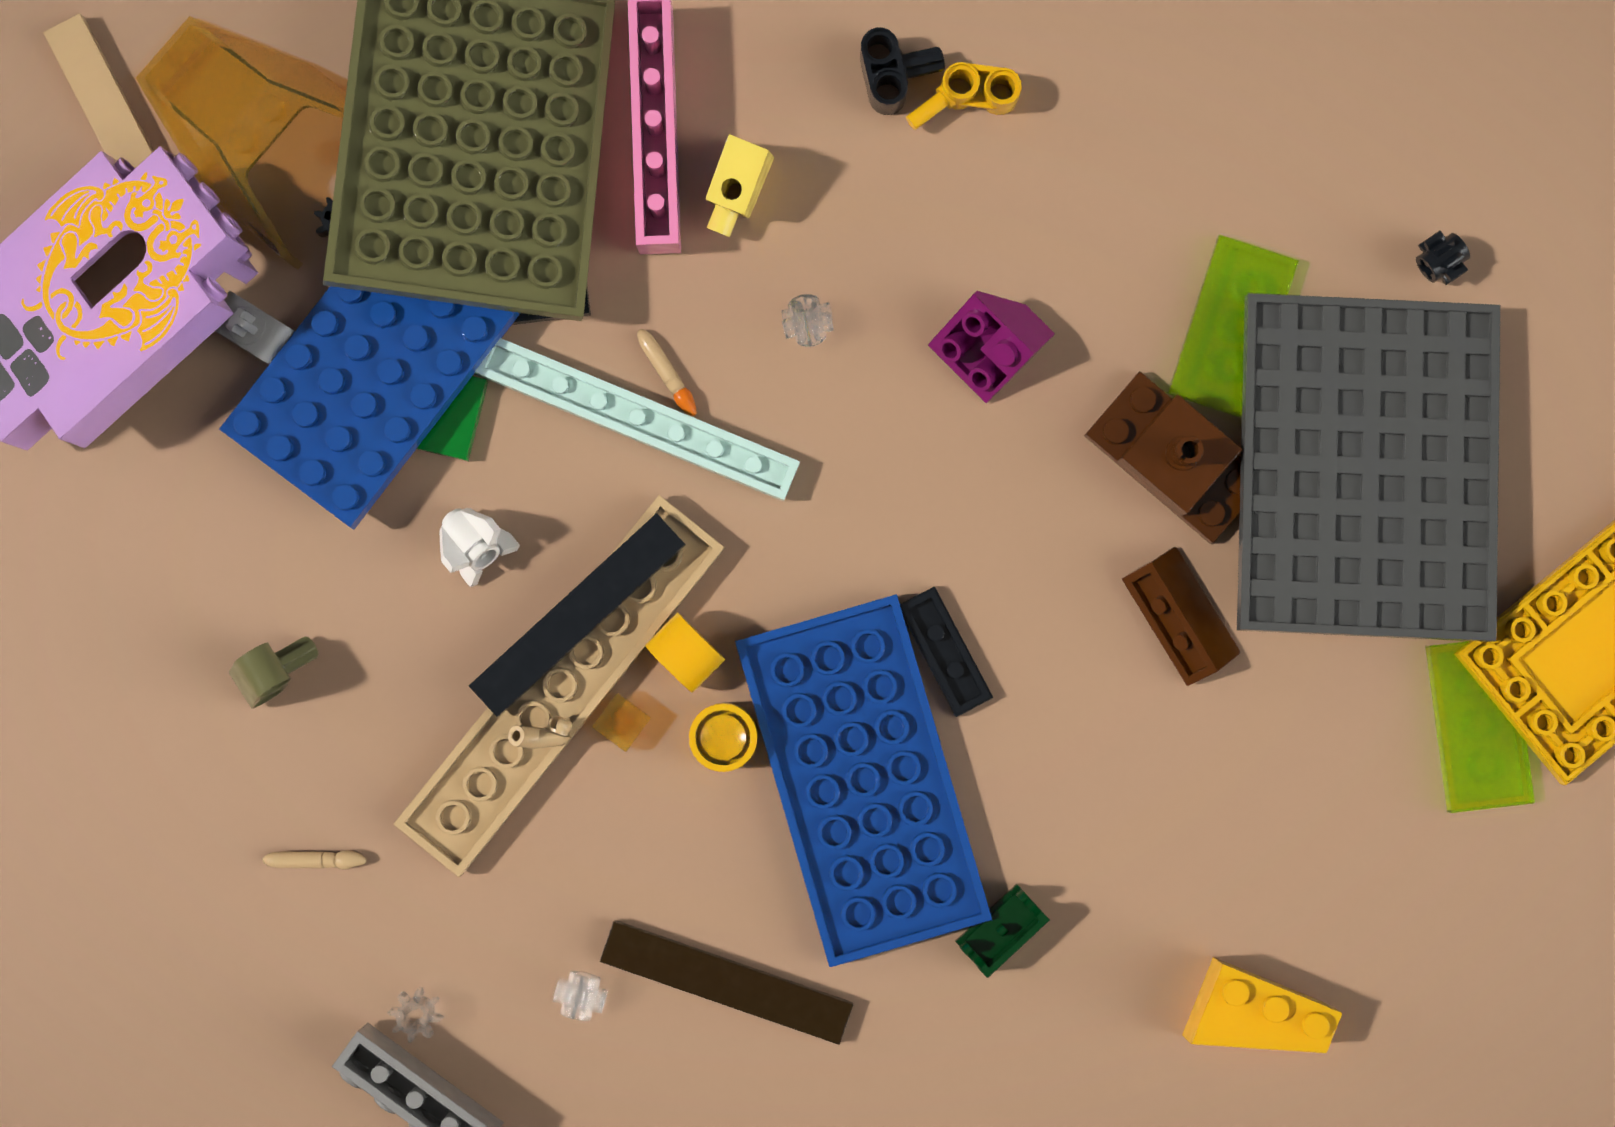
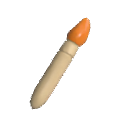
M639 329L637 332L639 344L664 384H666V387L673 394L674 401L687 415L695 416L697 410L690 390L684 387L681 378L678 377V373L656 339L648 331Z

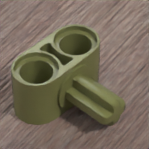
M302 637L275 653L269 643H264L238 658L230 669L229 674L251 709L281 693L291 680L288 674L318 657V650L309 637Z

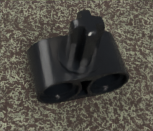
M875 27L869 30L861 41L860 63L869 102L872 108L882 115H893L903 108L908 90V79L942 72L945 69L944 56L940 47L902 54L895 34L889 29ZM875 44H881L888 48L890 54L886 58L876 59L869 54L868 49ZM884 84H891L898 89L900 94L894 99H884L878 94L877 89Z

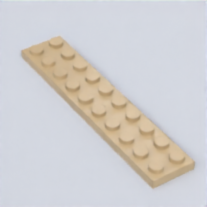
M658 495L613 552L656 513L686 545L501 716L496 717L487 707L393 824L457 877H461L644 650L645 644L661 629L725 549L724 546L660 495ZM554 716L566 718L572 723V728L568 734L571 738L562 746L537 749L512 746L508 739L509 731L515 725L548 728L549 720Z

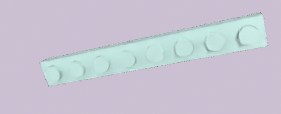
M502 338L498 340L495 344L496 346L492 348L475 371V374L783 502L800 464V461Z

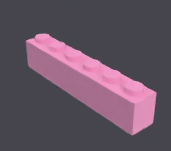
M628 0L636 246L640 255L681 253L672 0Z

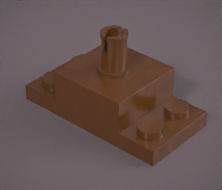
M1139 371L1084 435V437L1209 544L1214 543L1239 514L1241 457L1238 454L1242 449L1177 394L1171 398L1142 372Z

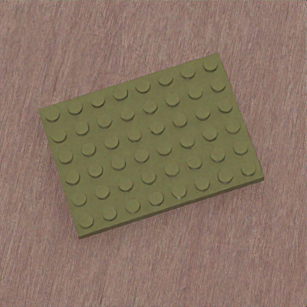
M357 0L323 285L582 321L585 307L615 0Z

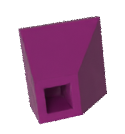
M976 291L931 340L928 346L987 403L1036 355L1055 333L1026 304Z

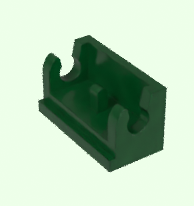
M1017 884L989 908L992 920L970 926L955 940L960 949L976 964L986 978H989L1050 921Z

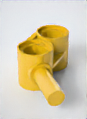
M956 62L946 69L941 85L936 88L937 93L905 118L912 129L916 130L945 107L955 110L967 107L984 108L989 113L1005 115L1016 106L1022 89L1021 80L1017 73L1008 68ZM959 78L969 83L971 90L965 94L955 93L949 86L950 81ZM996 84L1006 85L1010 89L1012 96L1007 99H998L992 94L990 88Z

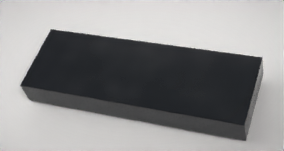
M935 586L900 604L904 620L955 717L992 699L993 696Z

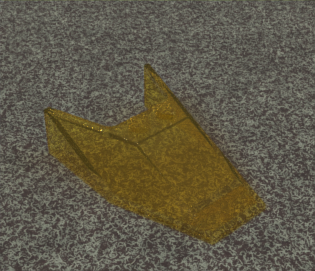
M189 16L135 79L179 152L184 154L198 169V172L194 175L197 180L208 185L219 197V204L298 270L303 263L288 251L249 185L248 173L302 110L315 108L343 119L346 91L307 62Z

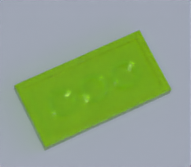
M1223 235L1217 237L1167 394L1172 396L1178 394L1185 400L1242 418L1245 296L1248 293L1288 295L1299 260Z
M1470 641L1425 646L1447 812L1457 813L1535 803L1526 740L1455 655L1457 651Z

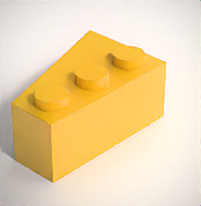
M1213 957L1182 1036L1190 1044L1327 1053L1342 1012L1327 1003Z

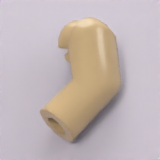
M554 716L549 720L548 728L515 725L510 729L508 739L512 746L537 749L562 746L571 738L568 734L572 728V723L566 718Z

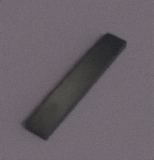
M656 513L477 677L469 687L496 717L501 716L686 544Z

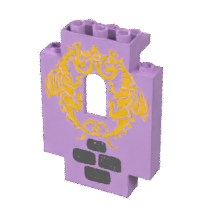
M159 146L139 166L134 168L126 159L120 157L116 160L100 151L0 244L1 442L28 451L47 432L53 429L60 440L86 448L234 314L224 301L227 293L215 280L225 272L247 284L258 272L248 260L252 254L239 236L243 232L242 228L229 214L220 211L217 207V204L220 202L219 197L208 185L197 180L194 175L198 172V169L184 154L179 152L175 156ZM130 233H139L143 236L146 243L144 259L137 268L93 307L75 280L122 237Z

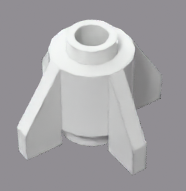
M458 508L449 512L444 517L439 531L442 563L450 573L459 570L461 576L470 587L478 584L483 572L482 569L492 564L499 554L503 556L515 552L520 546L511 533L501 529L491 517L478 513L472 508Z

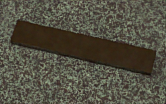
M617 920L613 921L600 959L601 963L840 1045L853 1007V1002Z

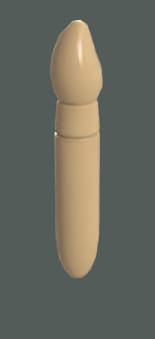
M350 850L338 853L281 851L269 853L262 859L264 864L274 868L337 867L344 870L366 863V858L362 854Z

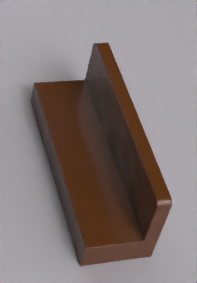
M1177 547L1169 549L1153 561L1122 578V581L1186 686L1218 672L1240 654L1238 646Z

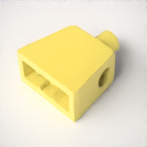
M729 134L705 199L715 205L707 225L708 229L730 237L738 215L746 218L750 217L774 160V156L769 150ZM734 184H741L742 191L737 199H728L727 192L729 187Z

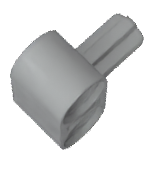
M229 290L224 301L234 314L215 331L262 361L270 364L295 331Z

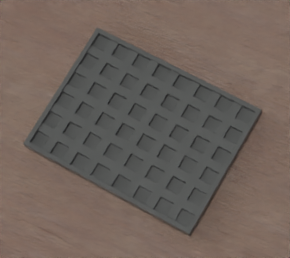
M1248 293L1245 296L1237 631L1478 642L1496 641L1501 305Z

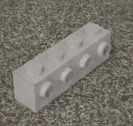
M369 1023L356 1032L332 1065L334 1069L340 1072V1076L344 1081L355 1088H361L374 1097V1101L382 1109L391 1114H397L409 1123V1127H502L504 1123Z

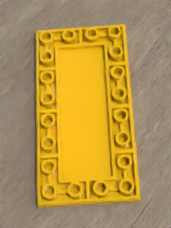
M1615 520L1497 617L1496 641H1468L1453 654L1561 785L1570 783L1615 745Z

